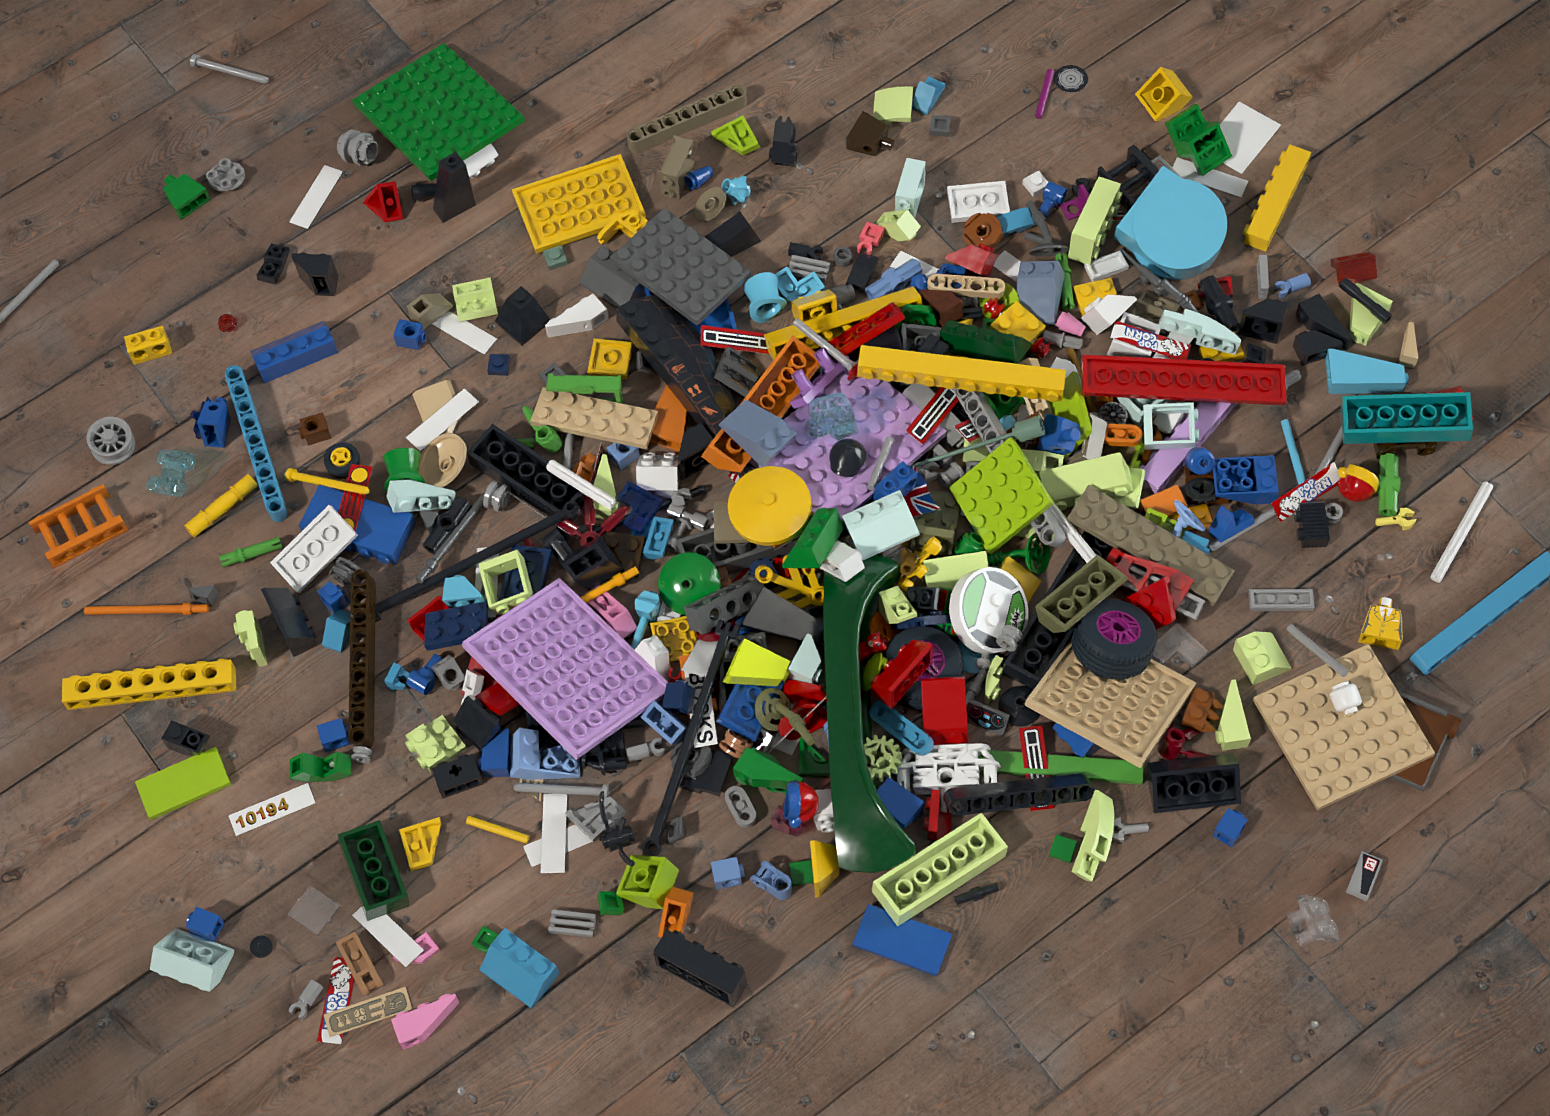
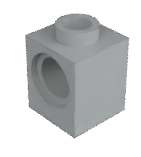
M450 655L431 666L447 690L459 688L463 684L462 681L465 680L463 672ZM453 669V678L447 680L445 678L446 671Z

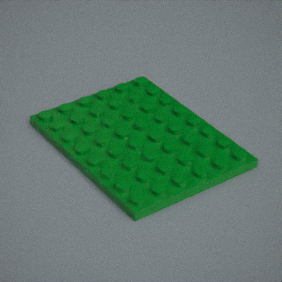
M445 43L437 46L352 100L353 105L430 181L437 178L439 161L457 152L464 161L525 122L524 116Z

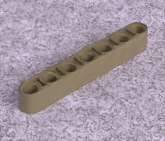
M735 84L630 129L627 132L629 150L633 153L643 152L673 139V135L680 136L743 109L747 105L746 87L741 84Z

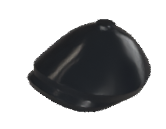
M850 438L837 441L832 446L829 454L832 472L842 477L855 476L866 461L864 446L857 440Z

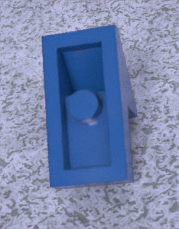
M1220 506L1208 530L1209 535L1221 543L1255 523L1254 517L1242 508L1232 513L1225 507Z

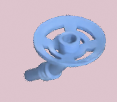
M1178 500L1174 501L1175 508L1180 517L1177 519L1178 522H1176L1172 534L1180 537L1183 527L1186 528L1187 526L1200 531L1206 530L1201 521L1184 504Z

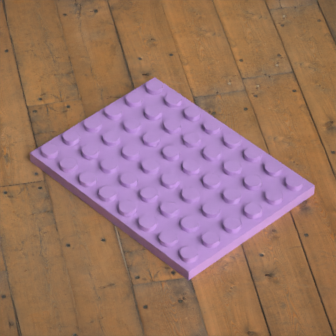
M848 370L842 375H838L833 384L825 387L824 393L812 399L814 402L806 408L802 406L797 408L784 419L797 434L790 444L766 465L786 468L801 477L810 492L812 516L818 508H836L842 523L844 521L843 515L861 508L873 498L874 491L869 490L867 485L886 437H892L894 442L878 483L902 461L911 466L947 434V431L939 425L925 444L922 445L906 431L922 410L884 380L864 379L861 377L848 381ZM850 438L857 440L866 450V461L855 476L842 477L833 473L830 468V450L841 439ZM753 458L750 459L749 462L754 467H761Z
M560 578L462 643V647L576 760L643 713L654 700L660 701L665 695L667 681Z

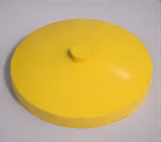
M777 466L760 467L746 473L736 482L728 498V514L734 529L747 541L763 546L779 545L796 537L807 525L812 511L811 496L805 482L793 471Z

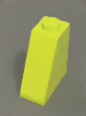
M744 638L738 646L723 682L727 684L778 686L782 680L786 681L790 673L787 669L790 661Z

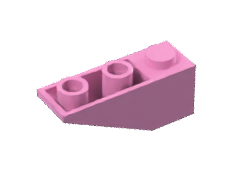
M456 994L442 995L435 1002L422 1003L417 1009L410 1012H400L395 1018L391 1019L399 1044L403 1050L424 1042L459 1004Z

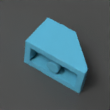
M455 575L454 577L445 578L442 601L449 608L484 601L488 605L487 599L464 576Z

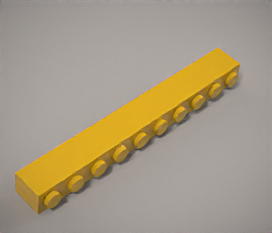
M861 345L857 370V377L864 379L921 384L927 387L937 386L946 389H962L968 392L978 391L987 394H1003L1010 397L1019 396L1027 397L1028 399H1044L1051 402H1062L1066 374L1064 369Z

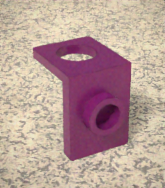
M1083 184L1079 185L1077 199L1060 205L1068 221L1080 217L1090 196V193L1087 192ZM1069 206H1076L1078 212L1074 214L1069 213L1067 208Z

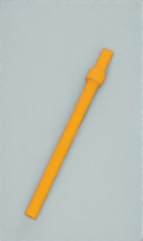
M635 566L622 574L618 573L612 576L613 579L580 598L587 603L616 586L620 587L626 584L625 581L639 574V571Z

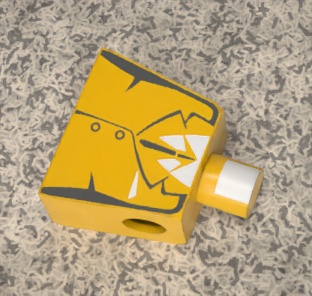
M1382 597L1379 599V605L1370 606L1358 638V643L1399 650L1403 640L1401 611L1391 608L1392 600L1390 598Z

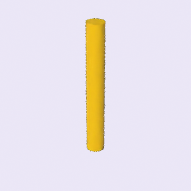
M468 816L466 820L468 825L526 844L530 838L529 835L472 816Z

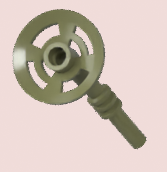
M768 688L760 692L755 701V715L758 722L765 729L778 731L779 725H773L769 722L771 719L781 720L785 716L807 745L811 746L815 743V739L805 727V722L799 714L791 711L789 699L781 690ZM771 693L778 694V695H780V699H779V698H773V699H771V697L769 696V694H771ZM763 701L765 702V705H764V711H765V714H766L765 716L763 715V711H762Z

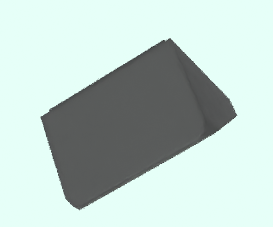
M213 585L190 588L189 590L194 601L208 604L209 607L213 606L219 595L216 587Z

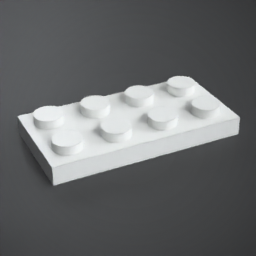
M328 505L270 563L293 589L300 593L358 534L331 505Z

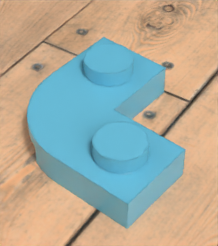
M788 267L775 274L778 279V290L790 302L798 297H806L817 291L825 290V286L815 271L798 282Z

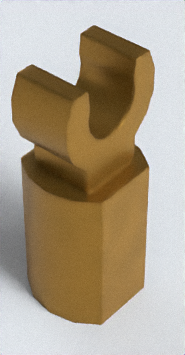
M904 546L900 552L902 556L900 572L909 576L915 570L918 552L914 551V553H911L908 550V546Z

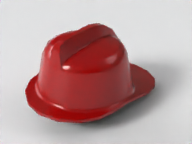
M801 700L795 704L792 711L795 714H799L803 719L817 705V702ZM818 705L803 720L806 724L805 727L810 733L823 727L827 722V711L821 705ZM785 716L782 717L778 726L782 737L793 728L789 723V719ZM793 729L785 739L797 740L802 736Z

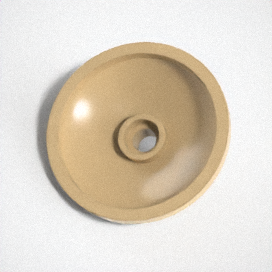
M446 433L433 439L424 448L419 463V474L424 478L425 484L442 488L459 475L466 461L467 449L464 440L456 434Z

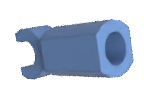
M1307 273L1287 279L1286 282H1276L1274 289H1283V291L1279 292V298L1287 296L1288 292L1293 293L1309 287L1311 280Z

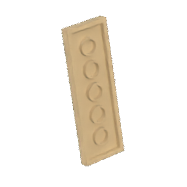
M543 387L530 422L532 426L541 427L546 425L556 431L647 449L659 414L655 410L583 395L546 391V388Z

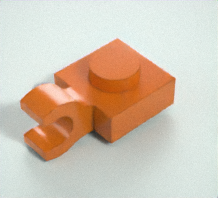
M590 452L587 456L583 454L580 462L575 464L573 472L590 483L594 471L592 465L595 462L596 456Z

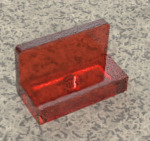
M1371 252L1331 258V267L1336 269L1338 284L1346 277L1353 283L1377 278L1376 257Z

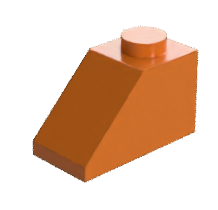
M672 887L665 897L658 937L662 938L666 929L671 932L676 930L683 934L691 909L693 892Z

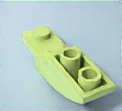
M1098 790L1094 791L1080 830L1085 833L1072 869V873L1091 882L1099 861L1106 862L1114 829L1113 800Z

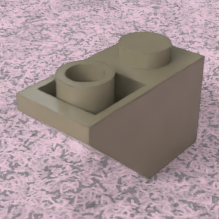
M440 293L421 294L406 307L410 319L413 322L422 323L423 329H426L453 308V305Z

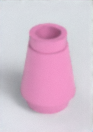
M1062 312L1055 326L1059 327V330L1080 337L1086 328L1069 312Z

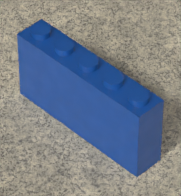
M319 485L299 524L301 532L328 505H331L339 512L344 492ZM364 499L356 528L358 536L344 551H354L365 558L373 557L384 564L392 563L396 565L416 524L413 514L408 512L393 513L392 508Z

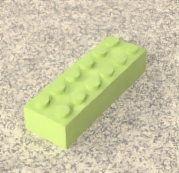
M980 813L873 881L872 893L895 924L899 926L1005 858L1008 846L984 815Z

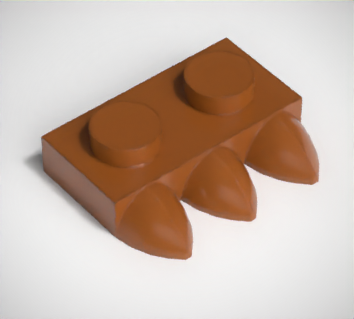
M1194 687L1181 725L1201 732L1215 731L1214 726L1209 721L1218 720L1219 716L1212 709L1223 708L1222 703L1214 697L1215 693Z

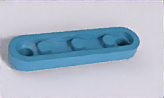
M877 701L871 706L870 717L919 756H925L930 753L933 748V740L929 735L894 708L890 709L881 701Z

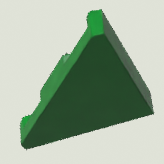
M800 737L798 776L830 778V764L816 749L807 745L804 739Z

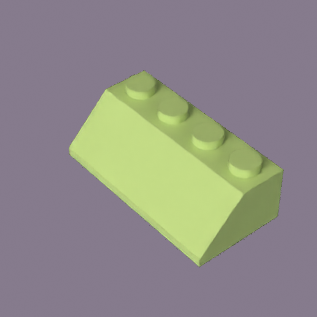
M1120 452L1039 471L1044 488L1060 511L1065 510L1067 507L1075 506L1088 485L1109 497H1121L1133 492L1130 469Z

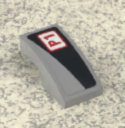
M1362 851L1346 893L1367 901L1383 860Z

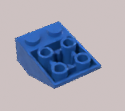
M1274 455L1215 458L1213 478L1216 497L1255 505L1271 504L1277 499L1279 489Z

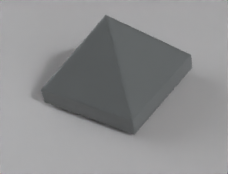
M638 351L636 369L652 376L655 375L654 368L643 354Z
M679 816L666 823L667 844L683 838L686 834L682 817Z

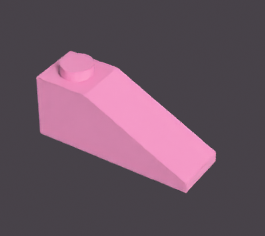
M608 592L587 602V605L623 639L637 629L629 610Z

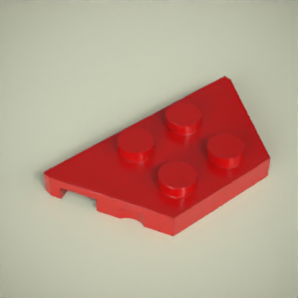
M1168 575L1121 599L1145 612L1152 620L1156 630L1176 619L1175 609L1173 608V596L1169 594L1167 583L1170 582Z

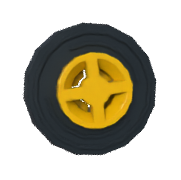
M346 442L330 446L324 454L326 470L334 477L346 478L348 477L351 464L360 465L358 450L352 444Z

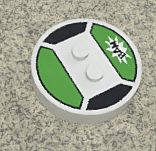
M987 567L968 572L958 580L952 590L949 613L953 629L962 643L975 652L993 654L1007 651L996 642L998 636L1002 635L1003 627L1011 625L1023 633L1027 626L1028 604L1024 591L1017 580L1002 569Z

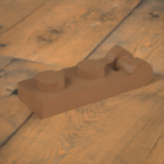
M356 932L335 942L363 996L370 994L369 991L376 987L379 989L384 986ZM371 975L372 980L364 983L363 978Z

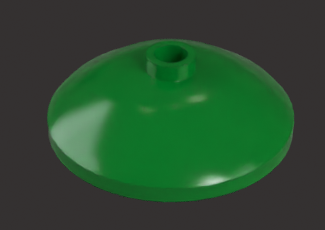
M692 552L681 553L669 559L662 567L658 578V590L661 599L669 609L681 615H686L684 606L721 588L720 575L713 562L701 554ZM685 580L690 582L689 588L684 587L683 583Z

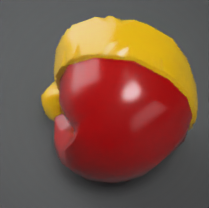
M1349 464L1347 468L1340 467L1337 472L1340 477L1338 488L1342 496L1347 500L1353 502L1365 501L1377 492L1379 486L1378 477L1367 469L1353 464Z

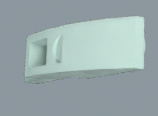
M1185 309L1183 314L1164 310L1158 323V328L1197 338L1196 345L1235 355L1241 343V339L1222 324L1188 309Z

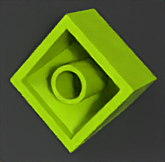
M631 855L630 859L636 864L632 867L626 866L616 895L646 908L663 909L665 897L672 889L679 869L666 857Z

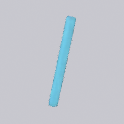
M1284 419L1281 421V426L1298 485H1300L1306 479L1289 420Z

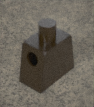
M862 111L846 137V149L871 156H876L881 147L891 151L895 140L888 138V126Z

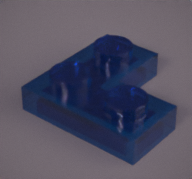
M630 481L626 483L617 497L620 502L633 508L623 522L624 526L640 535L644 533L664 503L662 498Z

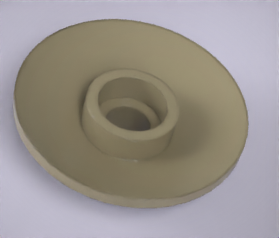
M713 187L700 196L694 209L695 217L699 221H711L722 211L726 202L724 190L719 187Z

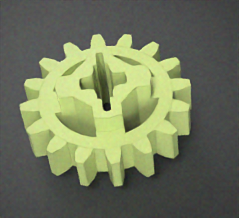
M874 735V740L872 741L868 737L866 738L864 749L867 764L871 765V768L868 767L872 780L874 781L877 777L880 782H883V777L891 778L890 773L897 774V767L902 766L900 760L902 759V753L899 752V745H894L893 739L886 741L885 735L881 739Z

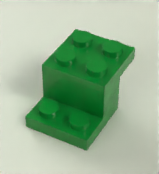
M1192 104L1165 122L1178 156L1192 158L1198 175L1204 176L1232 157L1219 123L1205 121L1198 104Z

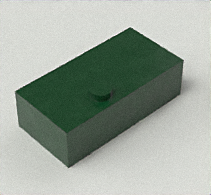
M380 820L338 834L339 845L367 921L409 907L408 894Z

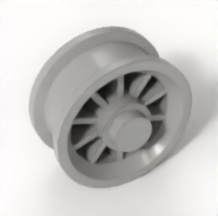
M104 417L97 420L89 428L86 437L87 444L94 458L105 465L120 464L126 461L135 450V438L129 425L118 417Z

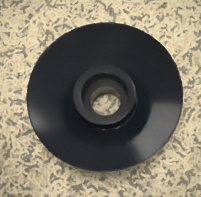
M1016 686L1006 690L1000 697L998 707L1000 711L1010 715L1009 724L1018 727L1028 726L1034 723L1040 716L1038 712L1025 706L1026 699L1032 693V689ZM1017 701H1023L1024 705L1019 706Z

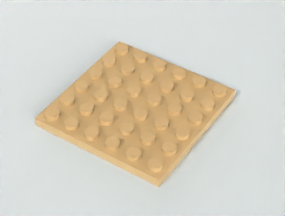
M1070 640L1026 699L1025 706L1141 768L1192 693L1196 682L1153 659L1150 660L1146 669L1137 676L1121 680L1107 679L1090 672L1080 663L1074 654L1072 641Z
M1369 644L1335 659L1348 670V674L1345 677L1338 674L1328 664H1324L1253 698L1255 705L1317 811L1435 755L1434 750ZM1346 681L1357 686L1362 699V703L1357 706L1358 711L1345 715L1344 712H1337L1330 698V692L1333 691L1332 687Z

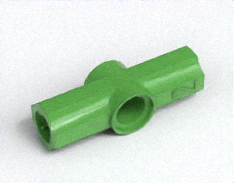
M1387 453L1379 458V486L1376 492L1378 493V514L1384 517L1397 514V498L1400 491L1398 457Z

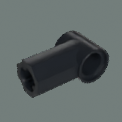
M555 526L540 538L544 547L554 552L553 555L561 565L565 557L574 551L567 542L566 535L558 526Z

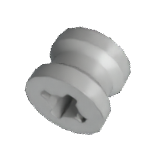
M1005 625L1002 629V635L998 636L996 642L1007 651H1015L1017 642L1022 639L1023 634L1016 627Z

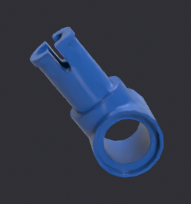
M1051 181L1047 183L1043 191V203L1039 208V211L1044 214L1046 219L1053 207L1063 203L1068 191L1067 188Z
M433 654L424 667H421L420 670L414 669L410 673L406 685L423 695L429 694L435 683V672L431 666L441 661L442 658L437 654Z

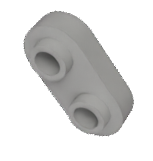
M732 786L725 792V802L734 820L740 827H751L756 822L757 816L745 790L739 786ZM734 797L740 798L737 802L732 801ZM748 815L749 819L743 820L742 817Z

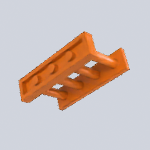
M104 484L94 487L89 492L29 521L36 534L42 532L50 548V551L46 552L45 555L53 568L128 531L121 516L114 517L105 499L111 496ZM95 504L99 505L106 519L105 523L95 527L86 510ZM77 513L80 514L88 530L79 536H76L68 520L69 517ZM58 523H61L69 541L60 546L57 545L49 529Z

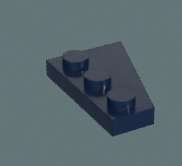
M943 611L930 612V616H927V613L917 614V617L900 623L890 624L891 631L904 630L913 627L951 623L950 614L943 615Z

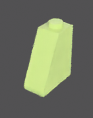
M1356 283L1363 293L1374 302L1380 304L1388 312L1390 311L1392 300ZM1352 298L1349 335L1356 343L1366 346L1382 322L1355 298Z

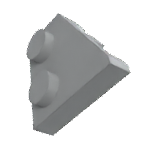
M612 797L604 798L605 813L611 828L619 818L626 815V812ZM599 802L584 805L585 808L573 812L572 810L565 812L566 816L594 843L604 835L603 831H606V828L601 819Z

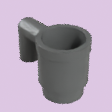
M843 284L829 289L836 295L837 311L843 309V304L849 303L856 298L851 284Z

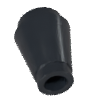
M416 183L411 185L413 201L418 200L420 202L434 197L436 184Z

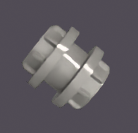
M351 129L339 137L337 151L343 161L366 166L376 159L378 144L371 134Z

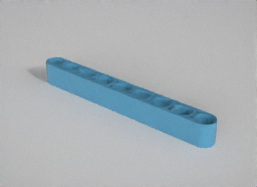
M232 365L226 369L225 378L264 504L270 518L274 522H282L287 518L288 510L252 395L241 367Z
M1546 551L1419 648L1411 656L1410 660L1424 675L1433 671L1550 580V553Z

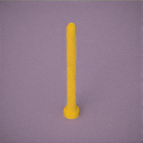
M288 468L285 472L287 482L293 483L297 480L364 495L370 492V489L366 486L303 474L294 468Z

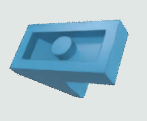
M929 76L925 82L920 81L912 100V109L928 115L945 89V83Z

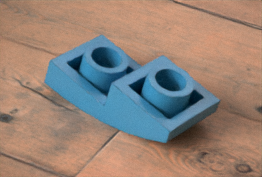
M1028 207L997 217L1002 225L1003 237L1014 231L1020 233L1035 225Z

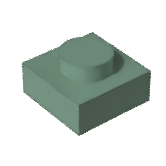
M561 245L543 251L549 270L568 265Z

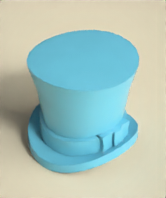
M763 272L756 274L743 285V291L751 302L749 306L750 316L757 323H765L772 320L787 304L786 299L779 296L778 279L773 273Z

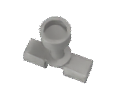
M671 503L667 514L669 517L676 519L678 526L673 535L669 537L666 549L676 553L678 550L676 540L680 539L685 529L690 530L691 527L705 531L710 523L709 517L698 512L694 514L686 511L685 506H676Z

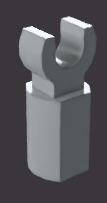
M655 738L649 744L646 742L627 747L629 763L649 758L653 754L655 756L664 755V748H655L657 745L662 744L661 738Z
M310 979L298 997V1002L292 1004L288 1012L293 1015L297 1009H301L298 1018L301 1021L304 1020L307 1016V1008L312 1006L323 987Z

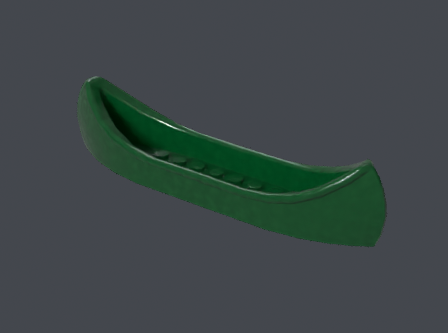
M877 554L862 560L865 568L846 582L826 571L824 574L823 615L829 764L839 868L862 873H876L897 867L910 859L917 851L914 841L900 827L878 795L876 778L874 781L871 778L868 767L871 768V765L867 764L864 749L866 738L868 737L872 741V721L870 717V689L868 691H862L861 689L862 673L868 660L862 662L861 665L859 664V643L866 641L867 637L871 635L869 625L872 616L879 611V592L893 588L900 576V566L896 561Z

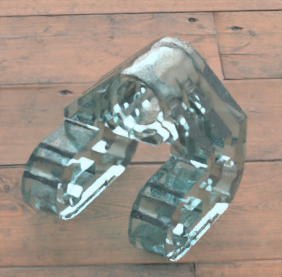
M833 393L810 402L809 416L811 419L808 421V433L812 437L817 438L830 434L832 438L840 440L858 433L853 409L845 394Z
M161 449L156 457V462L162 465L161 477L149 476L145 486L148 490L155 493L183 497L186 490L183 478L187 471L194 469L196 458L193 453L186 454L184 451L178 452V450Z

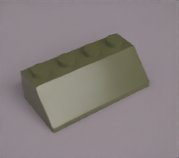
M1096 555L1035 606L1038 620L1053 633L1066 632L1128 580V578L1099 555Z

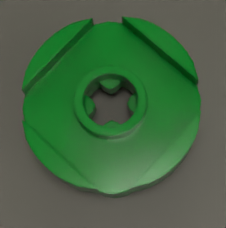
M910 304L902 306L901 312L905 319L897 323L898 330L902 323L936 327V317L931 306Z

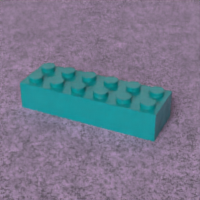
M1470 392L1342 396L1343 444L1471 441L1473 422Z

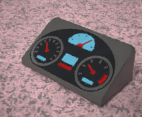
M972 699L969 700L967 705V723L999 736L1004 735L1009 724L1010 715Z

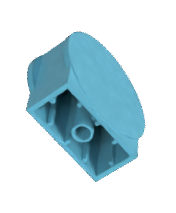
M1162 166L1116 227L1114 240L1132 251L1141 265L1147 266L1156 276L1169 280H1185L1207 270L1217 258L1227 232V216L1220 199L1208 187L1193 180L1182 179L1165 166Z

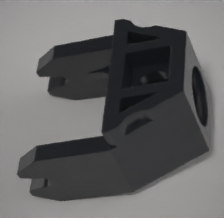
M779 116L775 121L773 145L769 150V159H772L773 165L796 167L799 148L795 144L796 128L790 117H787L786 122H783L782 116Z

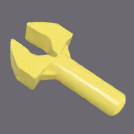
M1400 508L1397 516L1376 518L1375 524L1377 526L1399 524L1402 526V530H1409L1414 526L1417 519L1406 520L1404 517H1413L1415 512L1408 508Z

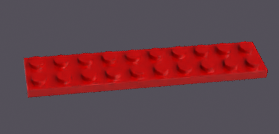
M1083 355L1081 358L1082 395L1282 406L1287 403L1285 365Z

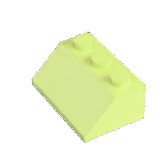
M986 551L923 560V565L928 568L923 576L924 587L939 588L940 586L953 589L958 580L966 573L988 567Z

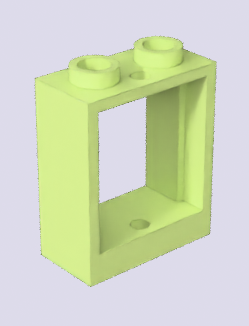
M518 550L478 564L489 608L496 615L507 613L533 596L525 560ZM518 568L524 592L498 601L492 577Z

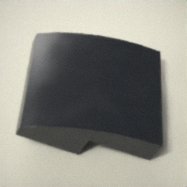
M712 750V761L709 767L702 774L694 778L682 777L679 788L699 794L702 791L720 797L734 757L725 752ZM692 753L690 755L688 761L692 760L695 757V753Z

